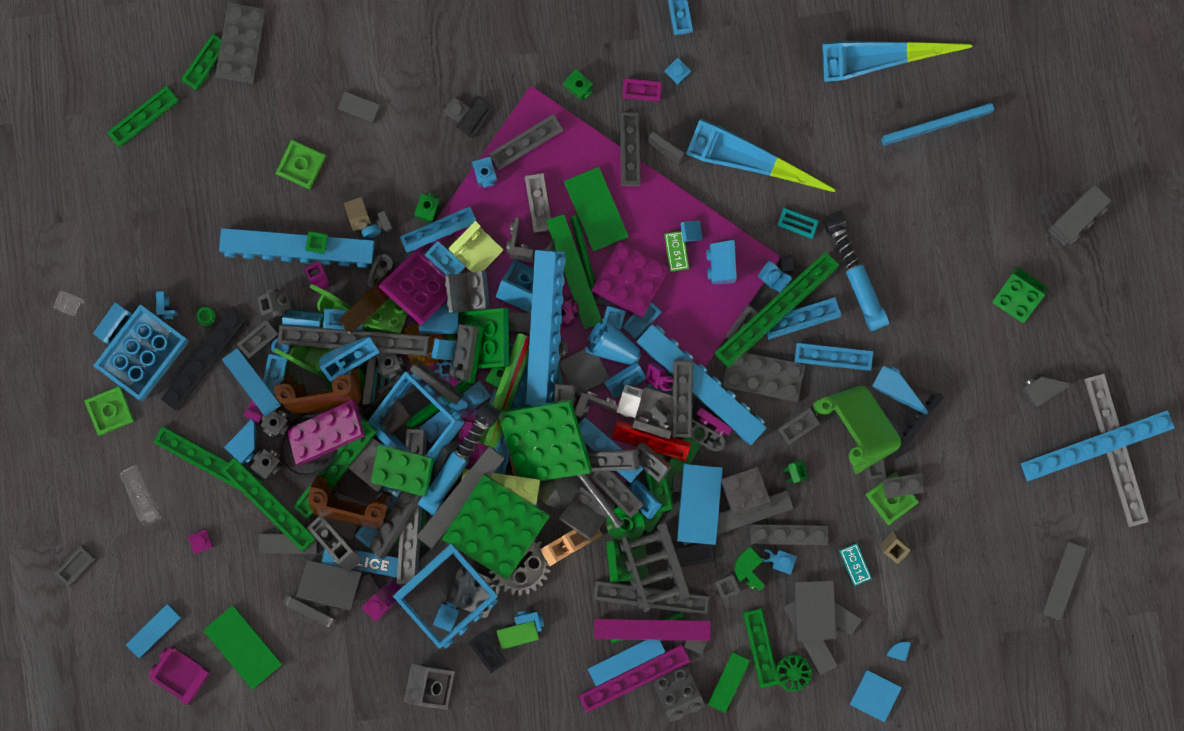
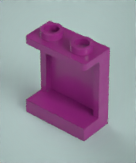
M175 647L165 648L160 655L161 661L159 664H154L148 674L151 676L148 680L154 681L181 699L182 703L189 705L211 671Z

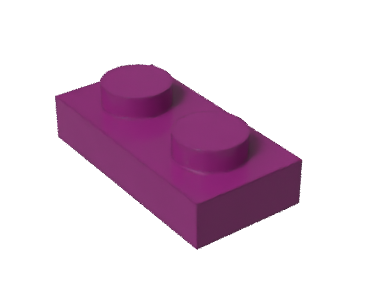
M624 79L622 99L660 102L662 82Z
M700 408L696 413L699 422L705 426L710 424L714 427L713 431L721 436L724 434L728 436L732 431L731 427L703 408Z

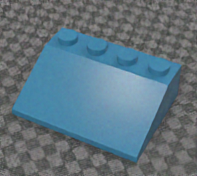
M140 304L93 366L139 401L144 402L189 343V340Z

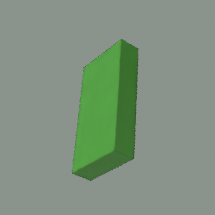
M534 621L497 630L501 649L539 640Z

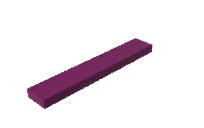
M594 619V639L710 641L711 621Z
M681 644L578 696L586 713L691 661Z

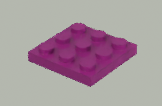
M618 242L595 283L592 293L642 319L670 268Z
M418 249L379 286L381 290L421 326L448 301L447 288L445 286L446 274Z

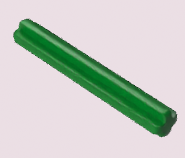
M460 382L455 386L461 393L466 392L472 387L467 382ZM442 395V397H444L449 403L451 402L449 399ZM430 403L407 419L405 424L409 429H413L438 412L439 409L433 403Z

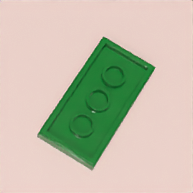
M599 167L564 181L593 252L629 237Z
M234 605L203 630L252 690L283 665Z

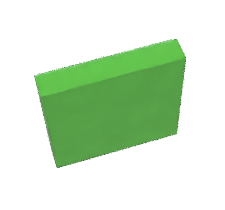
M291 139L275 174L311 190L326 159V155Z
M121 386L84 400L98 436L135 422Z
M894 472V473H893L892 475H890L888 478H894V477H900V476L898 475L897 472ZM883 482L865 494L887 525L893 523L919 503L914 495L885 498Z

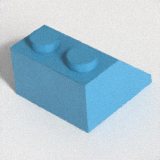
M734 240L710 244V249H706V258L711 264V268H707L708 280H711L712 284L735 283L737 276Z
M514 259L501 281L496 297L531 313L534 268Z
M114 303L93 334L110 345L132 316V313Z

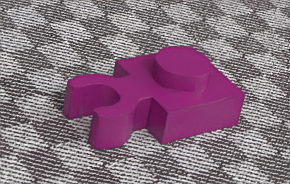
M656 363L648 364L645 381L656 389L661 388L663 391H671L672 388L669 387L668 382L674 381V378L672 376H665L666 370Z

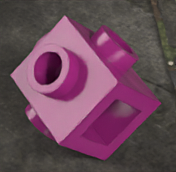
M563 296L561 315L562 325L572 323L573 319L577 317V313H579L578 304L574 302L573 297L567 298V296Z

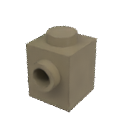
M362 197L344 203L353 231L372 225Z
M892 531L880 544L883 553L897 564L911 551L908 542L895 531Z

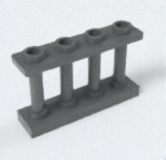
M666 523L658 525L656 527L657 531L654 534L627 542L626 536H622L618 543L621 554L624 553L626 561H624L627 572H631L633 578L630 579L633 590H636L638 598H636L638 607L643 609V612L650 610L648 604L673 596L679 597L680 601L690 597ZM654 541L661 542L663 548L661 552L633 560L630 549ZM662 559L664 561L667 560L669 566L667 570L639 578L636 567ZM666 578H673L675 584L673 589L645 596L642 586Z

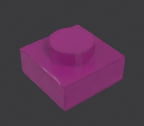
M207 529L188 536L194 554L213 548Z

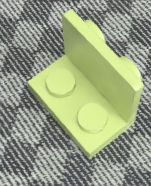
M476 221L448 248L471 272L484 271L503 252V249L482 230Z

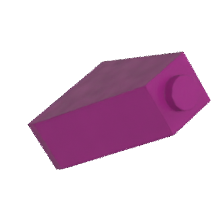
M391 580L377 591L361 608L374 621H379L397 603L393 595L401 588Z

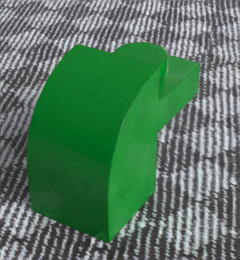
M748 547L737 558L734 572L739 582L746 577L748 579L746 584L752 590L757 589L760 591L765 585L752 571L763 560L751 547Z

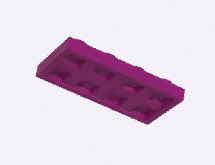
M350 400L287 430L295 463L298 466L365 436L358 407L354 400Z

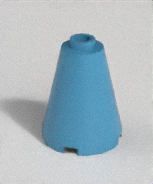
M602 319V324L600 322L596 324L588 338L590 345L585 348L587 353L628 365L639 361L641 357L640 349L609 320Z

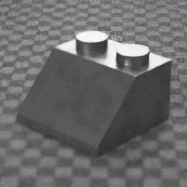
M411 664L404 702L417 706L447 710L455 671Z

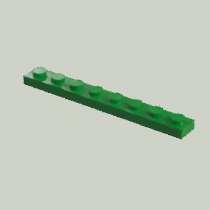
M825 252L715 352V356L729 368L838 269L839 264Z

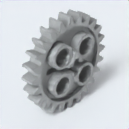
M534 539L524 554L525 556L528 552H532V555L522 564L524 568L519 567L508 580L492 570L489 572V574L496 575L492 581L499 580L497 587L504 585L503 592L511 589V595H513L516 590L518 595L521 596L523 590L529 595L530 588L535 592L537 591L535 585L543 586L540 580L546 581L548 578L544 573H550V570L546 568L549 564L540 550L542 549L540 548L542 541L536 544ZM530 559H535L538 562L536 569L529 567L528 561ZM516 573L524 575L525 580L523 583H518L515 580Z

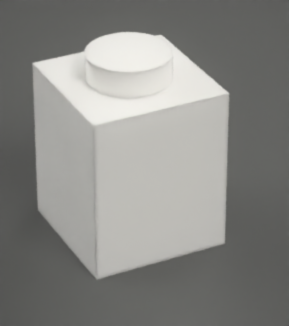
M625 384L617 413L624 417L635 418L643 390Z

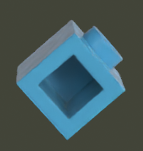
M491 157L473 161L472 164L479 187L488 188L494 186L497 178Z

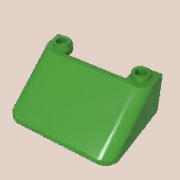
M856 386L824 397L813 403L816 415H826L836 411L858 444L849 453V460L855 475L900 448V436L867 387Z

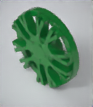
M788 655L777 664L775 675L777 682L783 689L799 691L808 685L811 680L812 670L806 659L798 655ZM790 658H795L794 665L791 664ZM803 665L806 666V671L801 670ZM780 667L785 668L784 674H779ZM786 676V679L781 681L780 678ZM800 678L805 681L803 685L799 682ZM788 680L791 681L790 688L785 686Z

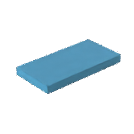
M684 464L677 541L716 545L723 468Z

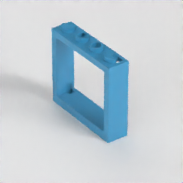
M405 371L368 422L378 430L375 435L386 446L411 452L383 423L412 384H414L451 420V423L426 454V456L433 457L435 463L439 458L442 447L451 442L465 421L461 418L459 411L452 409L444 397L438 396L435 393L436 390L426 384L413 372Z
M452 544L393 595L396 601L439 649L443 646L445 649L454 642L452 638L457 633L461 636L469 628L467 624L472 620L476 622L483 616L482 611L486 607L491 609L498 602L496 598L499 596ZM453 554L490 596L443 639H440L404 597Z

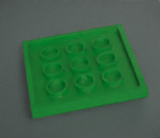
M571 399L501 411L499 420L517 477L544 481L591 473V463Z
M483 474L442 536V540L452 544L456 549L508 580L550 517V514L486 474Z

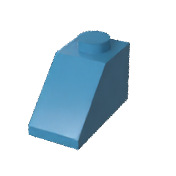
M250 420L224 447L241 464L251 462L255 456L254 453L257 451L256 422Z

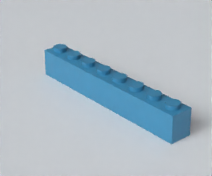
M221 228L219 252L224 254V257L235 258V255H243L245 259H254L255 256L262 257V260L267 261L281 258L282 262H292L295 259L300 260V263L304 264L319 261L321 265H330L332 262L338 263V266L341 267L357 264L358 268H368L374 262L375 242L372 240L328 237L324 255L305 251L308 235Z
M535 250L526 404L529 405L554 402L555 384H557L559 379L558 363L560 360L559 344L561 342L562 290L565 282L563 276L566 263L565 251Z
M650 325L635 343L673 376V360H693V356L686 350L682 352L678 348L679 344L673 338L668 339L663 335L665 331L660 326L656 325L654 327ZM693 362L692 394L721 421L731 427L748 445H752L766 429L763 425L765 422L758 415L754 417L749 412L751 409L745 403H738L735 400L736 395L729 389L725 391L721 387L722 383L713 376L711 378L706 374L708 370L700 363L696 365Z

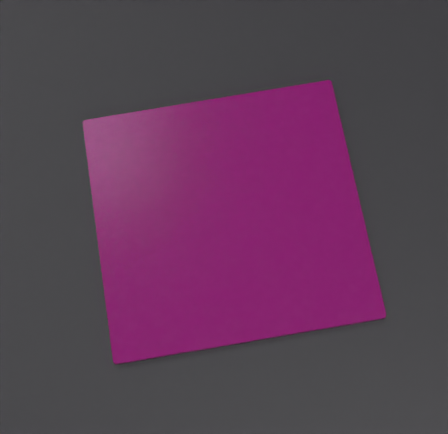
M529 87L479 160L490 157L489 153L554 114L563 128V132L498 171L492 161L497 178L494 186L488 188L479 187L474 168H472L436 219L437 221L467 207H471L476 221L482 230L503 249V252L484 270L487 273L490 309L507 308L510 313H529L496 297L501 281L514 259H510V255L506 251L507 241L512 239V235L509 232L511 220L515 221V216L520 217L516 247H519V245L530 246V249L534 251V259L535 250L545 249L552 241L549 231L534 234L525 176L544 174L551 219L563 214L565 215L582 263L570 217L577 215V212L564 181L599 167L629 236L619 242L669 268L664 234L681 231L680 223L700 221L703 240L685 242L689 269L670 272L669 269L652 300V303L662 313L651 325L654 327L656 325L660 326L665 331L663 335L668 339L673 338L679 344L678 348L682 352L686 350L691 354L696 365L700 363L706 367L726 338L725 336L763 285L764 282L758 277L759 273L768 261L776 265L780 260V256L641 160L640 187L621 186L620 146L536 88ZM578 217L594 278L597 282L618 242L593 252ZM469 227L437 239L435 242L423 245L418 250L425 255L438 241L449 251L448 248ZM734 240L737 279L735 283L712 284L711 280H708L707 268H711L710 261H707L706 249H710V244ZM517 260L534 268V263ZM465 268L461 273H471V271ZM563 274L565 282L563 285L562 296H567V298L572 297V294L569 289L566 277ZM592 293L602 320L604 319L607 307L597 305L598 295ZM625 313L622 326L633 315L632 313ZM408 314L402 334L430 336L431 338L429 356L400 354L406 362L404 368L410 371L411 367L419 360L432 371L439 370V366L436 363L442 364L444 360L434 359L431 356L435 339H444L446 334H420L419 323ZM579 314L573 319L572 323L565 325L561 323L560 325L561 339L565 340L569 349L567 356L560 359L559 362L590 345L588 338L595 326L584 329ZM621 327L620 331L640 349L641 357L637 363L645 377L649 363H656L662 367L635 343L639 337L635 340ZM509 332V343H515L518 333L528 337L530 333ZM599 357L609 378L630 366ZM559 365L562 384L570 385ZM451 366L442 368L444 375L445 373L449 374ZM492 368L477 369L475 384L481 381L492 396L494 389L497 388L485 381ZM666 371L665 376H672ZM450 377V382L448 383L455 387L462 381ZM643 380L634 387L644 391V388L648 387L649 383ZM673 381L668 382V385L673 386ZM605 383L589 390L597 394V398L605 400V398L612 399L619 406L622 394L614 399ZM581 396L576 397L578 402ZM578 403L575 404L574 411H576ZM590 404L586 418L622 450L637 449L638 446L612 439L617 420L633 425L634 417H624L620 413H614ZM585 444L586 450H587V451H592V450ZM613 471L625 484L626 480L619 473ZM586 474L592 481V483L595 485V487L598 489V491L604 496H606L608 499L613 501L590 477V475Z

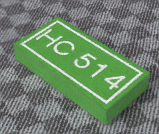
M682 231L664 234L670 272L688 270V258L685 242H683Z

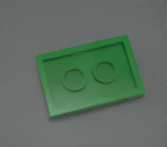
M380 444L377 448L371 483L420 496H427L434 458Z

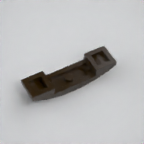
M387 270L337 320L349 334H352L390 298L379 288L380 284L392 273L390 270Z

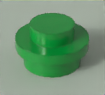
M202 307L198 310L196 318L201 325L209 326L215 321L216 314L212 308Z

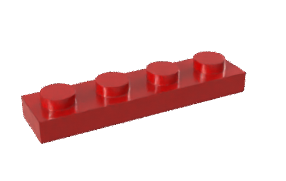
M617 420L612 439L635 446L644 442L653 451L682 461H686L691 446L690 442L671 436L668 439L633 428L632 424Z

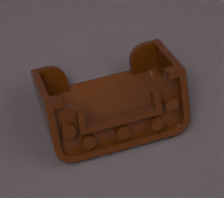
M358 366L348 371L345 375L337 376L332 383L333 389L306 393L304 384L296 383L293 376L284 377L274 385L276 398L295 415L331 410L350 400L356 401L358 405L363 400Z
M316 475L308 494L309 508L313 514L370 529H380L385 523L392 493L382 491L381 496L376 499L371 498L369 505L364 506L332 498L334 488L328 487L325 476Z

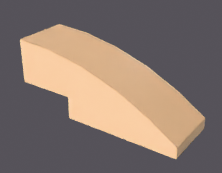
M599 529L592 540H588L577 531L572 530L540 550L549 566L603 536Z

